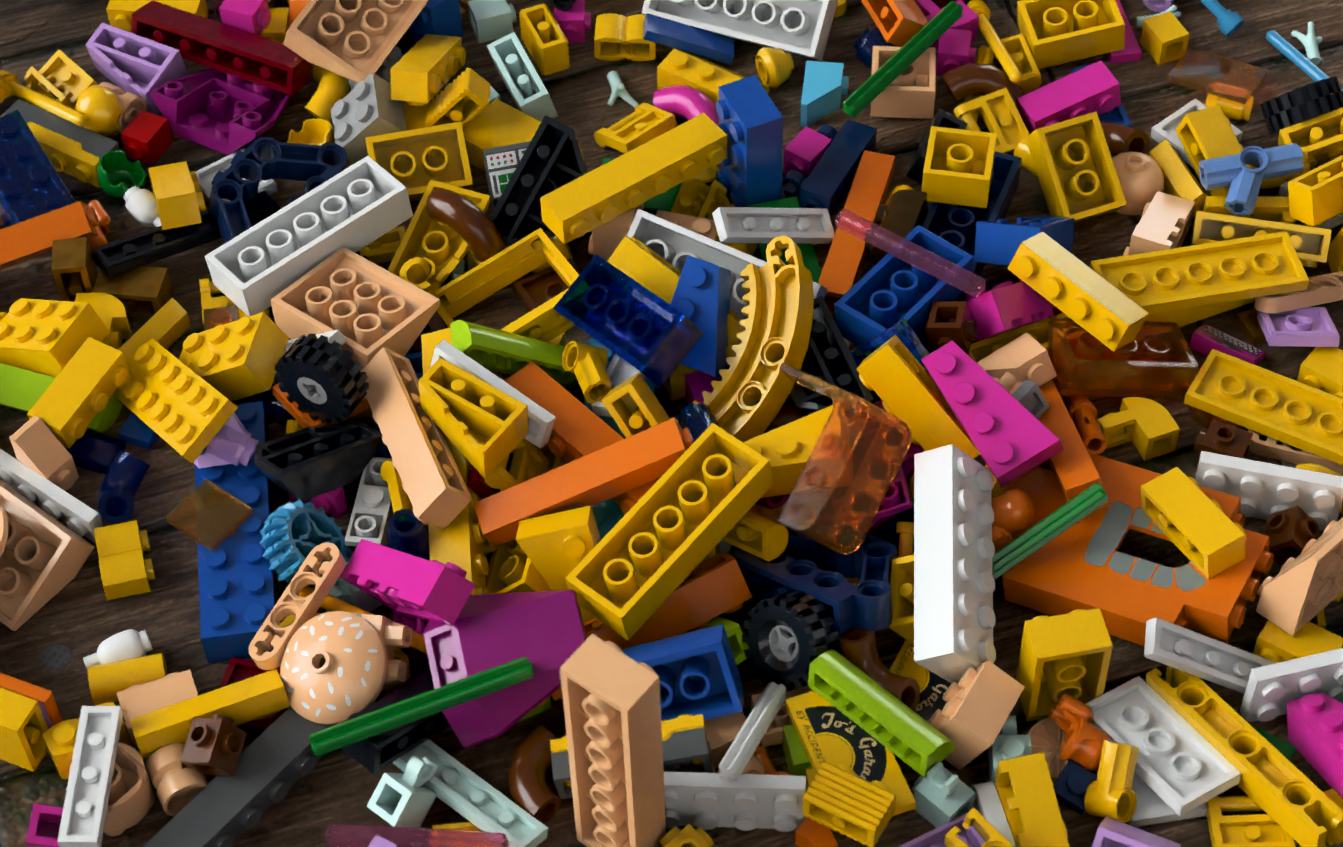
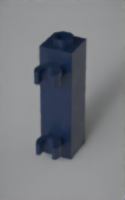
M849 119L839 132L830 125L822 124L817 132L832 139V143L807 178L796 170H790L787 173L785 181L789 183L784 189V193L790 197L800 196V208H827L831 219L851 189L863 151L875 152L877 128Z

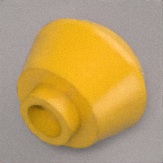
M761 48L755 57V64L761 81L764 85L773 89L778 88L791 76V70L794 69L791 55L788 52H784L781 48Z

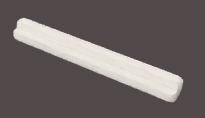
M771 682L766 686L718 765L720 769L718 775L722 780L728 779L734 782L741 775L786 699L785 691L787 689L783 684L777 685L775 682Z

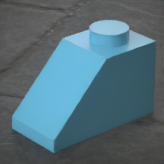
M806 61L801 99L800 127H808L840 108L841 96L848 95L849 76H843L844 63Z

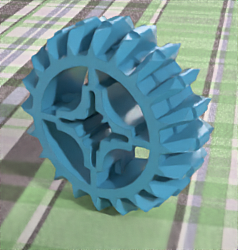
M298 500L281 505L267 517L268 519L264 522L265 525L260 531L263 539L259 544L265 549L262 557L270 561L271 566L269 570H275L278 573V581L285 580L288 585L311 550L321 543L335 544L342 553L345 563L350 560L349 557L353 553L345 545V537L341 533L343 527H337L333 522L334 516L328 517L325 515L323 507L315 509L311 501L304 504ZM338 580L336 581V583L334 584V586H338V583H339ZM311 584V585H308V586H311V587H313V588H316V585H312V584Z

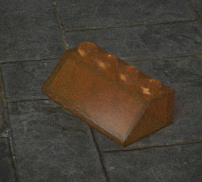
M1050 318L1048 355L1057 374L1052 380L1060 395L1185 399V394L1199 370V366L1176 322L1145 321L1133 341L1113 352L1072 319Z

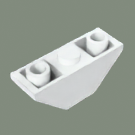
M372 457L364 468L344 541L346 546H358L361 539L383 546L392 542L397 522H395L387 482L380 475L382 464L387 460L392 461V458Z

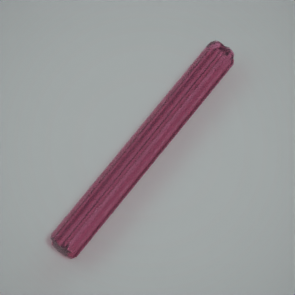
M842 209L835 218L836 227L975 298L979 297L985 290L986 280L847 209Z
M331 823L327 826L324 835L330 847H368L376 835L396 844L397 847H509V840L506 834L495 832Z

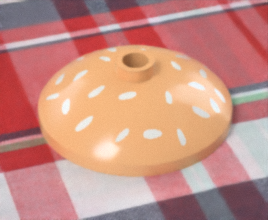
M332 611L311 618L293 634L285 648L281 661L280 678L290 706L309 721L322 725H337L347 720L352 714L358 713L372 705L379 696L387 675L388 658L386 647L376 628L356 614ZM325 657V665L322 668H319V661L321 660V658Z

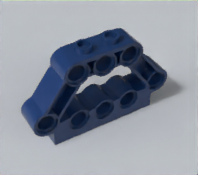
M269 137L258 138L246 150L240 149L233 157L232 165L227 170L221 169L211 183L213 186L208 202V211L217 221L224 244L252 227L243 200H251L256 196L262 180L274 178L307 181L301 195L303 196L345 170L348 156L346 151L336 143H324L321 146L284 143ZM301 196L292 197L288 200L286 206Z
M842 522L784 525L788 530L789 538L784 552L778 558L768 562L734 546V552L730 554L736 559L752 596L765 600L788 591H803L804 596L811 594L816 597L815 605L823 603L827 608L823 613L825 617H833L835 623L830 625L832 632L838 631V635H842L854 626L875 631L884 629L892 623L891 566L892 559L897 558V551L894 544ZM817 565L830 566L835 568V571H822L817 569ZM845 577H856L860 579V583L854 585L848 581H845Z

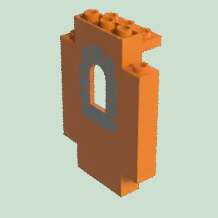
M1089 454L1101 478L1104 490L1108 494L1109 505L1091 512L1006 571L1003 575L1005 600L1052 616L1067 614L1077 609L1091 610L1100 608L1109 635L1145 646L1146 621L1156 617L1183 628L1198 631L1199 634L1227 644L1234 627L1239 629L1244 621L1246 614L1245 606L1248 600L1254 601L1260 587L1259 579L1262 573L1267 575L1271 569L1274 554L1269 552L1270 536L1244 529L1247 536L1245 541V559L1210 579L1191 561L1182 567L1173 568L1119 552L1118 549L1129 529L1171 541L1141 510V486L1162 474L1103 456ZM1037 466L1017 478L1007 489V491L1010 489L1024 491L1031 498L1035 507V517L1031 524L1011 534L1014 539L1067 503L1052 470ZM1199 485L1200 490L1210 500L1214 499L1219 503L1223 513L1232 522L1239 523L1243 528L1245 514L1241 513L1240 497Z

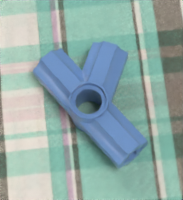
M1297 143L1262 149L1258 146H1248L1240 154L1199 162L1202 187L1205 190L1230 186L1224 207L1230 213L1239 216L1252 215L1262 180L1302 173L1304 170L1303 153ZM1246 165H1253L1257 169L1248 168Z

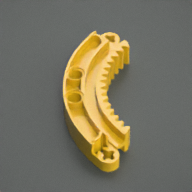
M788 236L775 237L767 245L766 259L768 264L757 268L753 263H750L740 272V276L746 281L742 284V288L747 292V294L742 296V300L748 304V306L742 308L741 312L748 318L739 322L745 331L736 334V337L742 343L733 345L731 348L737 355L736 357L726 358L725 361L730 365V368L719 370L723 378L721 381L712 380L711 385L714 391L712 393L702 392L704 402L700 403L694 400L692 402L693 412L684 409L682 410L683 419L679 421L675 418L682 429L689 428L694 441L712 423L741 442L763 434L778 414L793 388L802 368L809 344L813 323L814 295L811 272L804 266L799 246ZM784 248L788 249L785 251L786 261L789 263L788 265H786L779 258L782 256V250Z

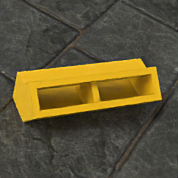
M1167 139L1163 140L1149 152V156L1158 162L1164 174L1165 193L1194 201L1193 217H1195V210L1203 211L1205 199L1208 195L1175 147Z
M173 297L118 349L123 352L128 366L133 361L138 348L147 343L151 338L165 349H168L191 326L187 311Z

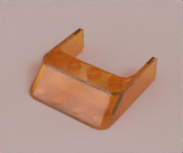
M782 363L779 370L793 382L832 398L833 408L785 504L776 509H768L755 503L750 511L784 525L787 530L843 555L851 554L862 544L911 445L912 431L901 419L863 398Z

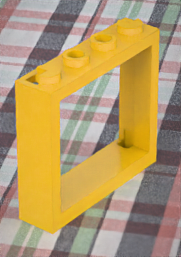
M541 228L434 291L436 297L440 298L441 303L435 314L438 313L446 326L450 328V324L454 322V317L548 261L569 288L500 330L549 342L599 312L600 309L589 286ZM488 369L493 374L498 373V371Z

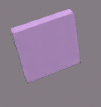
M1306 307L1281 313L1257 312V320L1269 346L1339 347L1340 335L1325 307Z

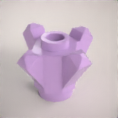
M234 412L207 445L206 452H202L194 461V464L198 468L226 464L237 466L239 463L247 467L259 441L251 437L252 434L246 431Z

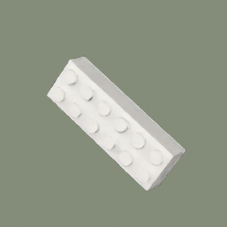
M644 0L641 13L645 15L649 13L760 46L781 48L784 52L822 61L838 1Z
M366 156L205 255L213 284L248 317L261 313L271 306L270 300L343 246L356 253L411 218L413 213L407 187L373 159Z
M637 210L627 236L630 238L632 236L636 237L681 272L688 255L730 270L729 309L742 319L748 318L741 312L742 308L748 306V304L742 300V296L747 294V292L742 288V284L746 281L740 276V272L750 263L760 268L768 264L767 262L643 210ZM813 282L814 298L820 296L824 298L828 289Z
M953 444L914 454V662L950 683L954 681L959 683L970 667L977 669L987 660L993 664L996 660V650L993 645V627L996 623L993 611L995 580L992 575V558L995 554L992 541L994 512L991 499L994 480L990 470Z

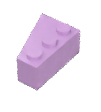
M103 22L85 44L95 68L117 87L123 89L125 93L128 91L142 97L146 101L147 112L156 115L160 113V110L151 98V91L170 80L184 77L188 74L178 49Z

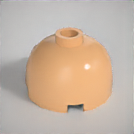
M1123 152L1112 158L1127 203L1126 206L1116 210V212L1125 215H1141L1146 202L1151 203L1157 191H1164V174L1158 162L1151 156L1141 152Z

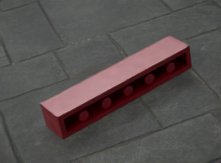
M153 0L132 13L133 34L178 49L183 59L289 95H293L311 81L312 63L282 43Z

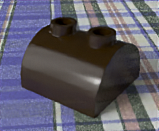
M900 190L892 194L888 205L880 203L875 219L876 223H880L877 232L870 230L865 241V250H869V258L874 265L883 259L917 225L922 227L928 214L927 193L917 190Z

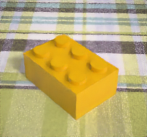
M1115 0L1017 1L1018 28L1020 34L1024 33L1038 69L1124 49L1125 23Z
M1097 111L1038 128L1025 137L1051 216L1075 218V224L1114 212L1127 205Z
M461 121L365 137L368 156L407 187L410 202L421 200L430 179L473 191V181Z
M20 298L10 306L9 312L0 322V363L56 378L88 337L102 342L110 331L87 302Z
M264 312L189 335L183 342V349L179 360L232 402L271 389L275 374L277 373L274 370L275 365L283 356L289 337Z
M1100 608L1091 610L1077 609L1067 614L1055 616L1041 615L1031 620H1025L1016 681L1025 687L1019 698L1027 722L1049 718L1048 714L1054 704L1059 703L1064 694L1084 704L1103 695L1113 645Z

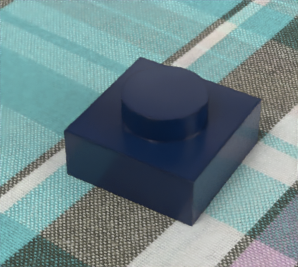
M1069 759L1053 785L1057 801L1082 815L1085 811L1084 796L1086 790L1093 781H1096L1097 776Z

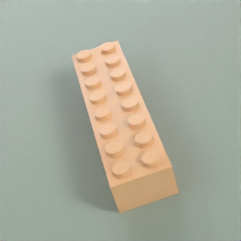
M591 634L560 667L577 840L587 847H663L659 843L666 835L659 676L648 664L643 662L637 663L626 656L615 643L611 641L604 642Z

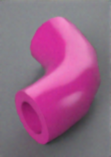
M677 85L656 90L653 95L654 106L674 114L675 117L682 116L690 120L705 113L716 125H719L716 104L701 90L686 85Z

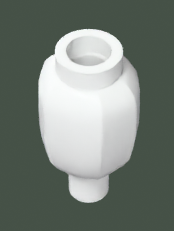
M137 186L128 189L124 195L127 211L145 227L154 228L161 226L154 194L147 189H140Z
M128 629L102 641L97 652L83 657V661L88 669L91 666L146 656V653L152 651L153 647L146 630L138 632L134 629Z

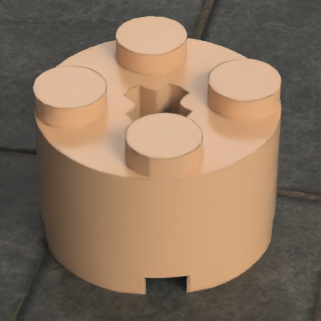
M118 743L103 831L108 836H118L126 829L137 824L145 817L155 801L153 787L141 755L133 747L124 743Z

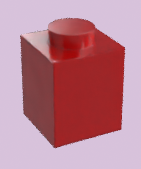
M141 110L121 133L126 156L134 161L139 160L152 166L173 142L168 119Z

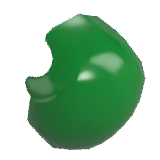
M121 150L108 151L100 156L97 168V181L100 188L107 194L124 199L126 191L131 187L145 188L147 174L141 167L139 160L136 162L129 161L125 152Z

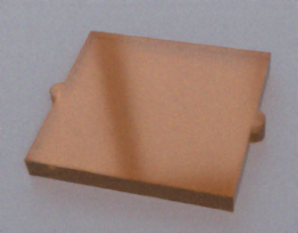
M206 479L189 495H184L182 497L183 501L167 514L165 519L168 523L212 552L229 535L236 534V529L253 514V509Z

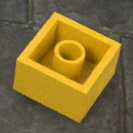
M931 126L921 191L927 193V201L987 208L997 133Z

